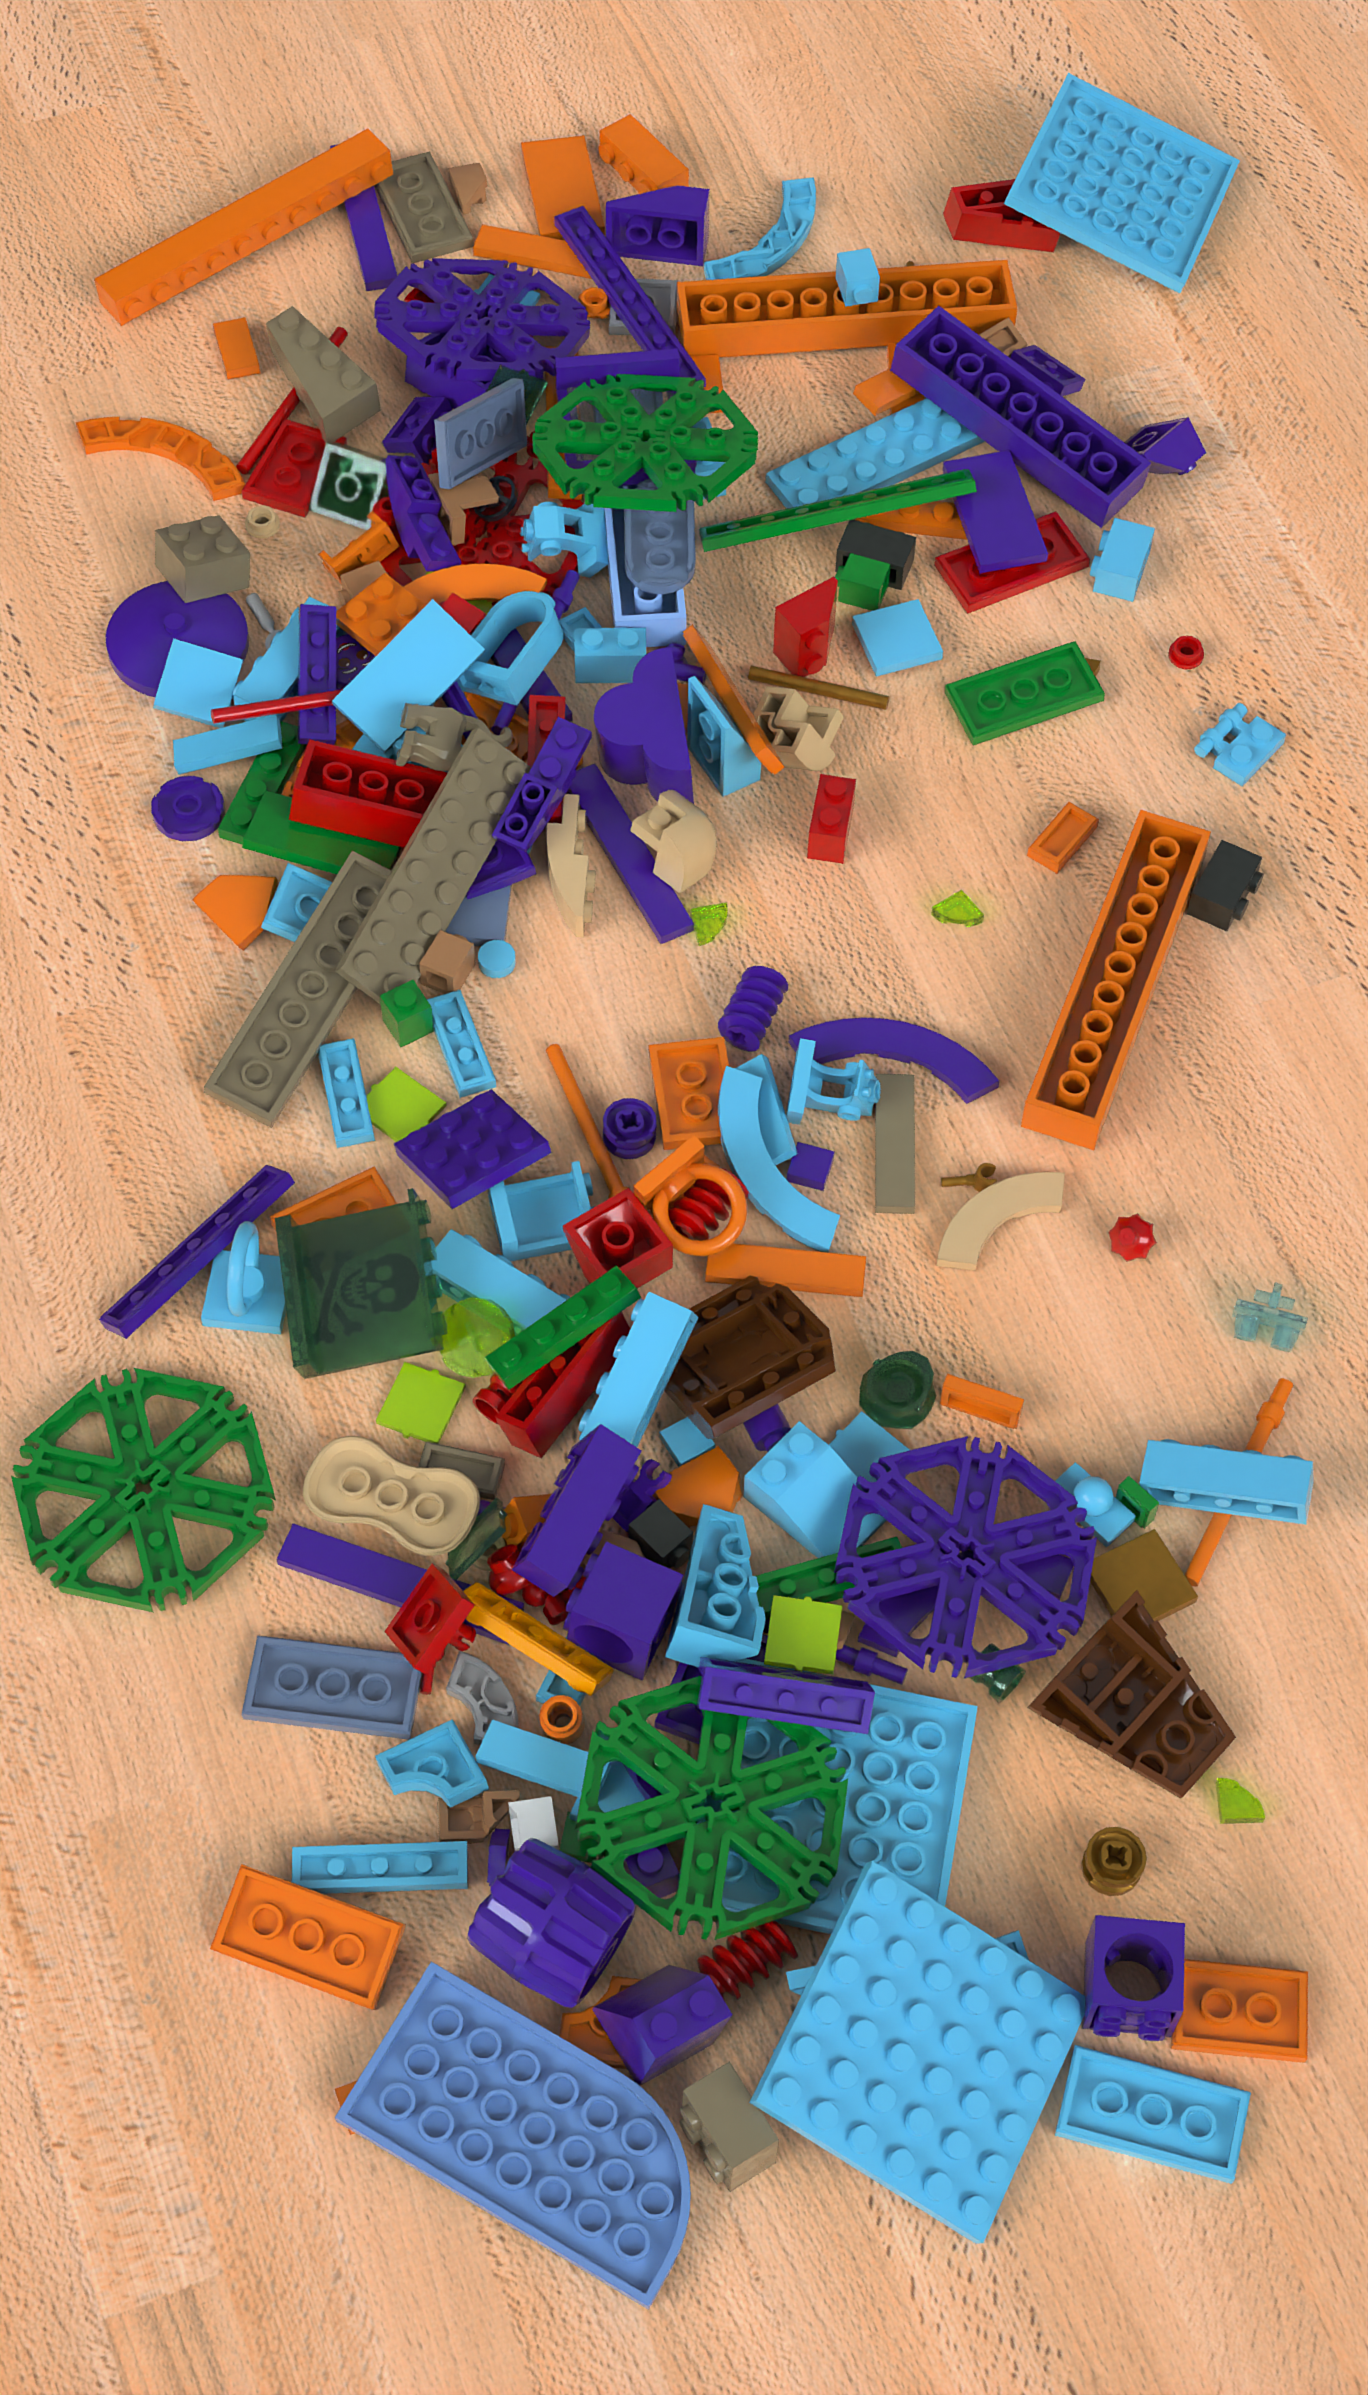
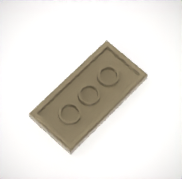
M430 151L392 161L393 175L374 186L412 264L473 247V236Z

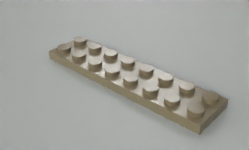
M479 727L472 730L335 969L337 974L379 1004H381V994L411 980L417 983L421 976L420 961L439 931L445 932L497 840L492 838V833L524 773L528 774L531 769L529 765Z
M354 851L350 853L204 1086L205 1094L270 1128L273 1127L316 1057L321 1045L324 1044L357 990L356 986L337 974L335 969L390 875L391 870Z

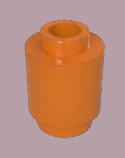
M557 1695L549 1698L541 1707L539 1720L547 1738L563 1744H570L582 1735L585 1720L579 1704L574 1699L565 1695ZM565 1716L571 1719L567 1726L556 1727V1722L560 1717Z

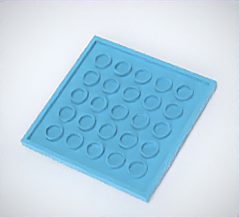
M1068 73L1004 204L1163 286L1181 293L1240 160Z
M742 1659L735 1661L767 1667L794 1670L791 1668L764 1665V1662L750 1659ZM870 1684L875 1691L868 1734L813 1726L832 1741L830 1747H835L837 1750L835 1759L825 1762V1765L832 1770L844 1767L846 1773L840 1782L848 1779L838 1868L828 1888L819 1881H810V1885L820 1894L814 1904L811 1903L809 1909L774 1921L779 1924L832 1934L865 1864L870 1861H875L943 1906L946 1905L978 1706ZM751 1717L747 1720L740 1770L798 1752L797 1745L766 1719ZM709 1795L703 1806H711L714 1812H719L722 1801H714L711 1795ZM806 1798L763 1812L811 1851H815L820 1847L825 1808L818 1799ZM729 1847L722 1895L723 1906L728 1911L740 1912L775 1900L779 1896L778 1886Z
M870 1861L865 1864L749 2103L973 2243H984L1085 2015V1996L875 1861Z

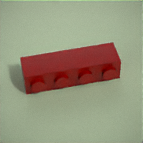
M622 1311L524 1379L495 1416L512 1446L542 1459L597 1388L602 1375L612 1369L617 1359L613 1357L615 1347L621 1336H628L631 1329Z

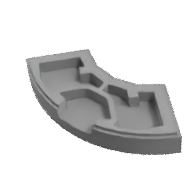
M459 1651L446 1691L448 1695L462 1701L472 1713L475 1722L474 1744L481 1745L492 1720L519 1728L515 1702L498 1673L482 1660Z

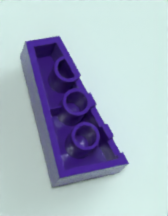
M599 1424L576 1443L567 1456L570 1462L565 1469L560 1471L554 1483L559 1488L547 1499L540 1513V1516L546 1520L544 1524L538 1522L534 1526L512 1571L553 1597L566 1588L572 1590L584 1572V1568L580 1566L586 1554L591 1555L603 1537V1534L599 1532L603 1521H609L621 1504V1500L617 1498V1495L622 1486L627 1488L635 1478L639 1470L635 1462L642 1450L602 1424Z

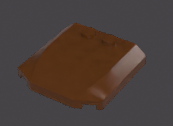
M750 1275L689 1308L698 1316V1320L664 1392L707 1439H715L836 1372L830 1330L787 1286L776 1283L773 1287H767L759 1284L757 1277Z

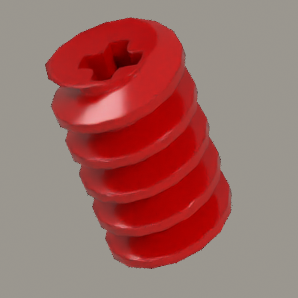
M724 1169L737 1180L747 1199L749 1192L746 1186L733 1173ZM697 1179L694 1187H690L684 1193V1197H680L674 1203V1208L668 1209V1214L673 1227L684 1237L692 1240H708L709 1233L706 1229L715 1232L719 1228L717 1219L725 1221L729 1218L727 1209L731 1210V1202L727 1193L720 1185L711 1180Z
M771 1921L755 1928L741 1931V1938L736 1935H730L726 1939L727 1949L722 1945H716L712 1949L713 1959L707 1955H701L698 1958L697 1962L700 1973L710 1976L724 2001L723 1994L726 1992L736 2000L741 1998L738 1987L740 1982L753 1990L755 1988L753 1973H758L765 1980L770 1978L767 1963L771 1962L778 1969H783L784 1964L781 1957L783 1952L794 1960L798 1958L794 1944L778 1922Z

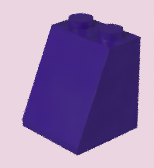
M667 1965L594 2006L592 2009L634 2082L640 2086L711 2046L732 2016L731 2011L709 1975L672 1965Z

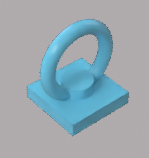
M245 1221L241 1223L235 1232L231 1251L222 1250L213 1259L201 1315L202 1326L281 1335L295 1268L294 1258L259 1254V1233L253 1222Z

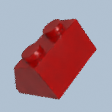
M834 576L775 607L773 654L792 675L805 677L809 674H816L827 664L835 627L838 580Z
M629 1187L563 1225V1231L585 1278L590 1284L615 1266H618L635 1287L639 1288L673 1268L672 1242Z

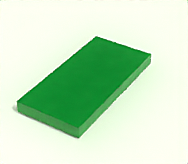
M1076 641L945 685V694L973 746L1102 702L1105 696L1101 685Z
M266 790L243 838L242 848L333 874L339 873L352 851L392 871L401 849L399 846L289 820L292 798Z

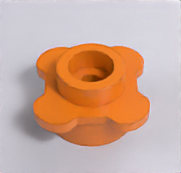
M591 287L579 295V302L586 307L585 310L588 312L587 318L605 319L610 316L608 297L603 289Z

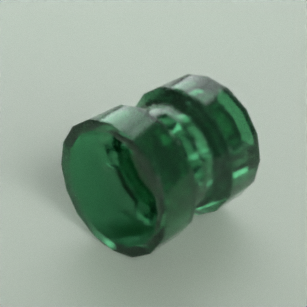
M991 1643L981 1653L988 1654L1001 1649ZM1014 1665L969 1678L977 1684L983 1683L988 1688V1694L1000 1703L1017 1687L1026 1670L1020 1665Z

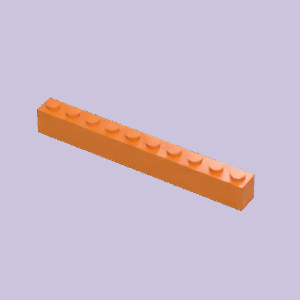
M368 128L96 277L94 281L100 303L121 326L296 228L303 226L321 214L330 211L345 200L392 176L393 168L390 150Z

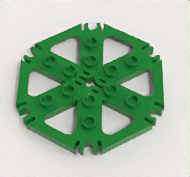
M616 374V379L612 375H606V384L604 385L598 384L595 379L590 380V388L585 382L546 411L535 423V433H533L532 441L533 452L563 493L566 495L570 491V498L572 499L580 494H585V504H593V507L677 512V508L681 511L686 510L687 500L695 501L698 506H703V497L708 503L711 502L750 469L757 459L758 431L724 390L719 393V387L717 386L712 387L710 390H704L703 380L696 381V378ZM643 389L656 392L673 390L677 393L648 415L630 390ZM585 401L594 405L606 422H583L577 419L568 421L563 417L578 404ZM722 410L734 425L733 428L728 430L721 428H691L709 412ZM559 453L599 456L584 468L573 469L565 463ZM684 460L726 463L709 476H698ZM643 468L658 489L639 490L618 487Z
M134 1368L137 1382L133 1383L130 1372L124 1369L122 1370L124 1380L121 1385L112 1386L109 1384L107 1375H101L100 1381L103 1391L99 1392L94 1378L25 1438V1445L21 1446L19 1451L22 1458L31 1459L32 1462L28 1466L14 1465L13 1472L16 1477L11 1476L31 1563L33 1566L35 1565L40 1575L49 1567L58 1568L56 1573L49 1578L54 1588L59 1587L61 1593L153 1612L150 1598L154 1596L157 1607L160 1611L166 1610L164 1598L167 1594H178L181 1604L186 1605L188 1597L185 1588L189 1586L192 1591L193 1601H195L264 1537L263 1531L268 1529L267 1519L257 1517L255 1514L259 1510L273 1511V1500L276 1501L252 1411L249 1414L248 1407L245 1404H242L235 1411H229L227 1409L228 1406L235 1401L231 1391L225 1392V1388L219 1385ZM154 1395H162L196 1403L199 1409L155 1448L145 1411L147 1399ZM99 1412L105 1419L114 1459L57 1447L56 1444L58 1439L87 1413ZM235 1441L244 1446L252 1474V1481L248 1487L191 1475L226 1443ZM138 1482L144 1485L151 1482L150 1487L152 1491L149 1494L141 1491L136 1495L137 1489L135 1485ZM54 1491L96 1500L53 1540L47 1539L43 1535L36 1507V1499L41 1493ZM173 1517L228 1529L233 1534V1540L205 1568L192 1571L184 1564ZM132 1529L144 1576L142 1583L136 1588L128 1589L89 1579L87 1576L89 1567Z
M698 1676L620 1700L618 1706H613L609 1713V1717L618 1725L615 1728H609L601 1721L597 1723L595 1732L592 1730L575 1829L582 1826L578 1830V1841L592 1838L598 1843V1846L591 1847L586 1851L585 1858L586 1861L592 1862L591 1868L629 1896L637 1906L667 1930L672 1931L673 1917L677 1915L680 1917L677 1924L678 1935L684 1936L689 1921H697L702 1926L701 1939L707 1940L712 1930L713 1922H715L717 1934L714 1940L809 1909L811 1903L814 1904L820 1894L810 1885V1881H819L828 1888L838 1868L848 1779L840 1782L846 1773L844 1767L832 1770L825 1765V1762L835 1759L837 1750L835 1747H830L832 1741L813 1726L768 1719L766 1720L796 1743L798 1752L740 1770L747 1720L751 1717L701 1710L703 1720L697 1760L693 1759L647 1723L646 1720L652 1714L684 1704H694L697 1706L702 1676ZM610 1761L622 1762L663 1795L605 1813L598 1805L603 1768ZM711 1795L714 1801H722L719 1812H714L711 1806H703L707 1796ZM806 1798L818 1799L825 1808L820 1847L815 1851H811L763 1812ZM685 1838L677 1892L672 1898L661 1899L625 1871L623 1862L628 1856ZM729 1847L778 1886L779 1896L775 1900L740 1912L728 1911L723 1906L722 1895Z

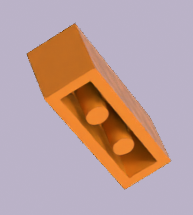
M631 114L600 130V146L598 151L601 159L606 164H610L619 173L620 177L625 182H629L639 194L677 185L689 187V169Z

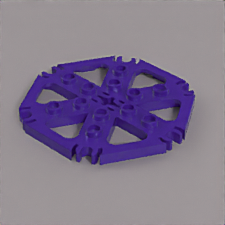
M432 258V261L424 260V268H419L413 263L410 265V269L406 266L377 298L374 307L376 328H378L380 334L424 370L428 365H430V373L433 374L438 369H446V378L451 379L456 374V380L506 382L512 378L523 379V382H535V379L538 381L543 380L544 371L552 376H556L555 358L575 356L589 338L591 326L590 320H587L588 312L585 310L586 307L539 270L533 276V268L529 267L524 272L517 271V263H510L508 267V261ZM451 272L467 275L487 273L495 275V277L478 295ZM409 285L418 288L436 303H424L420 300L404 302L399 300L398 297ZM539 289L549 294V298L559 306L553 304L525 306L520 304V302L529 291ZM410 332L447 334L438 344L426 345ZM531 336H564L565 339L556 348H546ZM487 344L508 362H480L473 359Z
M968 1436L881 1457L878 1463L873 1462L870 1466L869 1474L877 1481L869 1482L860 1475L857 1478L856 1485L853 1484L834 1570V1573L837 1572L835 1579L837 1584L851 1582L855 1585L854 1588L844 1590L843 1600L845 1603H849L847 1609L922 1670L927 1654L931 1656L928 1666L930 1672L935 1673L938 1662L946 1660L953 1666L951 1677L957 1678L960 1674L962 1663L965 1662L966 1673L964 1679L1056 1655L1057 1649L1061 1650L1066 1642V1638L1059 1634L1057 1630L1064 1629L1073 1636L1077 1634L1079 1626L1081 1628L1084 1621L1097 1537L1093 1538L1094 1526L1080 1528L1075 1524L1085 1521L1087 1511L1085 1508H1077L1078 1502L1071 1493L1009 1445H1007L1004 1459L1000 1458L1002 1451L1001 1442L995 1443L993 1452L983 1453L979 1449L980 1438L978 1437L972 1440L970 1451H967L966 1443ZM942 1465H950L956 1468L959 1473V1481L952 1515L905 1479V1477L910 1473ZM1006 1479L1019 1481L1049 1506V1511L993 1525L1000 1485ZM871 1513L881 1515L916 1543L912 1546L861 1558L856 1550L862 1520ZM970 1549L974 1552L972 1559L967 1557L961 1560L958 1558L960 1551L966 1552ZM1058 1554L1068 1556L1074 1564L1069 1598L1061 1602L1015 1565ZM938 1586L930 1632L925 1638H912L883 1615L879 1609V1604L885 1599ZM980 1595L1024 1629L1028 1637L1024 1644L988 1654L980 1653L973 1648L972 1638Z

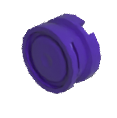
M623 1098L613 1102L606 1109L603 1116V1141L607 1150L614 1156L623 1159H637L646 1155L653 1148L656 1141L657 1121L652 1107L644 1101L635 1098Z

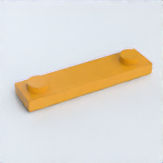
M475 1582L463 1591L475 1604L466 1617L467 1621L482 1626L568 1681V1684L573 1689L592 1696L610 1681L614 1672L612 1667L482 1584Z

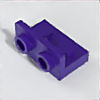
M1036 345L1014 350L1010 357L1062 397L1081 391L1086 380Z
M415 397L382 441L387 453H414L421 463L424 462L429 465L428 460L432 459L431 451L436 449L434 420L453 410L447 398Z

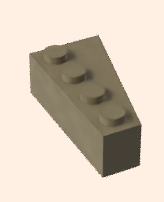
M291 306L266 323L271 351L286 377L295 387L300 401L304 402L315 426H318L327 446L381 411L376 382L297 309Z

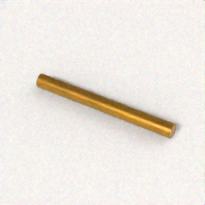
M751 666L748 674V680L887 710L889 696L756 666Z

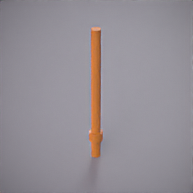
M552 1044L547 1047L546 1053L610 1191L609 1199L628 1187L623 1185L560 1045Z
M1280 1378L1268 1402H1263L1256 1416L1258 1423L1245 1450H1254L1262 1453L1272 1430L1279 1427L1285 1415L1283 1407L1294 1386L1291 1381ZM1214 1512L1185 1573L1191 1586H1198L1232 1514Z

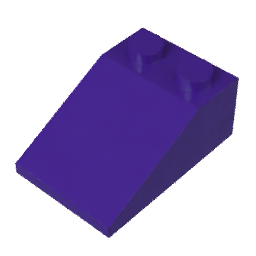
M677 185L607 201L606 238L619 257L703 266L709 239L710 189Z

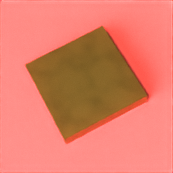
M1155 1529L1093 1560L1090 1582L1111 1616L1136 1590L1144 1599L1145 1603L1143 1605L1154 1621H1160L1197 1602L1198 1595Z

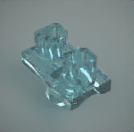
M1275 1282L1271 1293L1258 1289L1255 1291L1253 1300L1268 1304V1307L1237 1299L1232 1316L1236 1317L1234 1322V1338L1255 1342L1259 1324L1275 1328L1270 1347L1284 1352H1291L1298 1336L1304 1332L1308 1318L1277 1309V1307L1292 1311L1295 1299L1281 1296L1283 1284Z

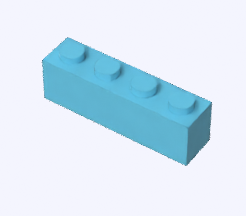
M310 596L304 603L308 605L329 606ZM299 607L292 613L290 622L282 632L276 633L271 642V647L264 656H259L255 660L252 671L244 681H239L235 686L232 695L235 706L298 696ZM336 625V638L347 634ZM289 712L277 714L279 721H283ZM266 716L255 717V718H248V719H242V720H244V721L247 722V721L255 720V719L262 718V717H266Z
M452 1229L423 1262L424 1277L427 1284L513 1337L570 1298L566 1294L558 1295L547 1288L539 1277L533 1274L526 1275L514 1268L511 1261L503 1255H493L483 1249L481 1244L472 1236L467 1234L462 1236Z
M649 1291L645 1300L640 1298L637 1301L631 1314V1321L634 1323L628 1336H621L615 1347L613 1357L617 1359L610 1373L605 1372L597 1385L596 1394L599 1397L593 1410L587 1409L580 1421L578 1430L582 1433L579 1440L584 1438L599 1424H602L638 1447L698 1320V1316L693 1311Z
M1171 1439L1161 1441L1148 1440L1139 1483L1143 1489L1159 1502V1505L1306 1525L1314 1484L1313 1461H1307L1293 1455L1284 1457L1263 1455L1254 1450L1242 1452L1223 1450L1215 1445H1203L1201 1447L1185 1445Z

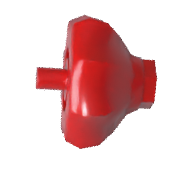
M1138 1213L1130 1217H1118L1115 1226L1108 1232L1111 1239V1252L1121 1255L1126 1262L1136 1258L1146 1259L1149 1250L1157 1243L1153 1235V1223L1145 1221Z

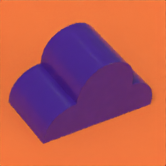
M659 648L646 654L637 663L633 672V683L616 686L604 693L598 700L594 710V723L599 761L604 772L617 782L629 785L647 783V788L656 801L659 800L660 793L667 790H676L694 804L691 765L672 648Z

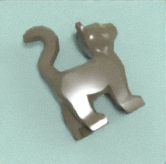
M405 703L401 714L400 727L408 730H405L402 747L397 751L396 765L404 766L408 761H412L437 771H449L462 749L461 740L464 732L472 731L479 727L501 745L507 747L512 742V730L505 726L501 730L500 735H494L482 720L464 715L451 707ZM419 726L424 732H426V735L417 733L416 731L408 730L410 728L413 729L414 727Z

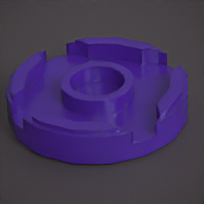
M180 776L167 781L160 787L161 791L157 793L156 797L154 795L151 801L152 818L157 829L168 838L182 842L197 841L211 835L218 829L225 816L224 799L219 788L212 782L209 784L204 782L203 778L197 776Z

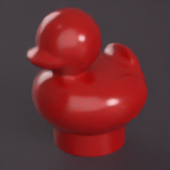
M510 1544L493 1552L487 1560L491 1568L488 1579L490 1588L502 1596L522 1589L523 1600L532 1607L543 1606L547 1596L550 1594L512 1571L520 1554L517 1546Z

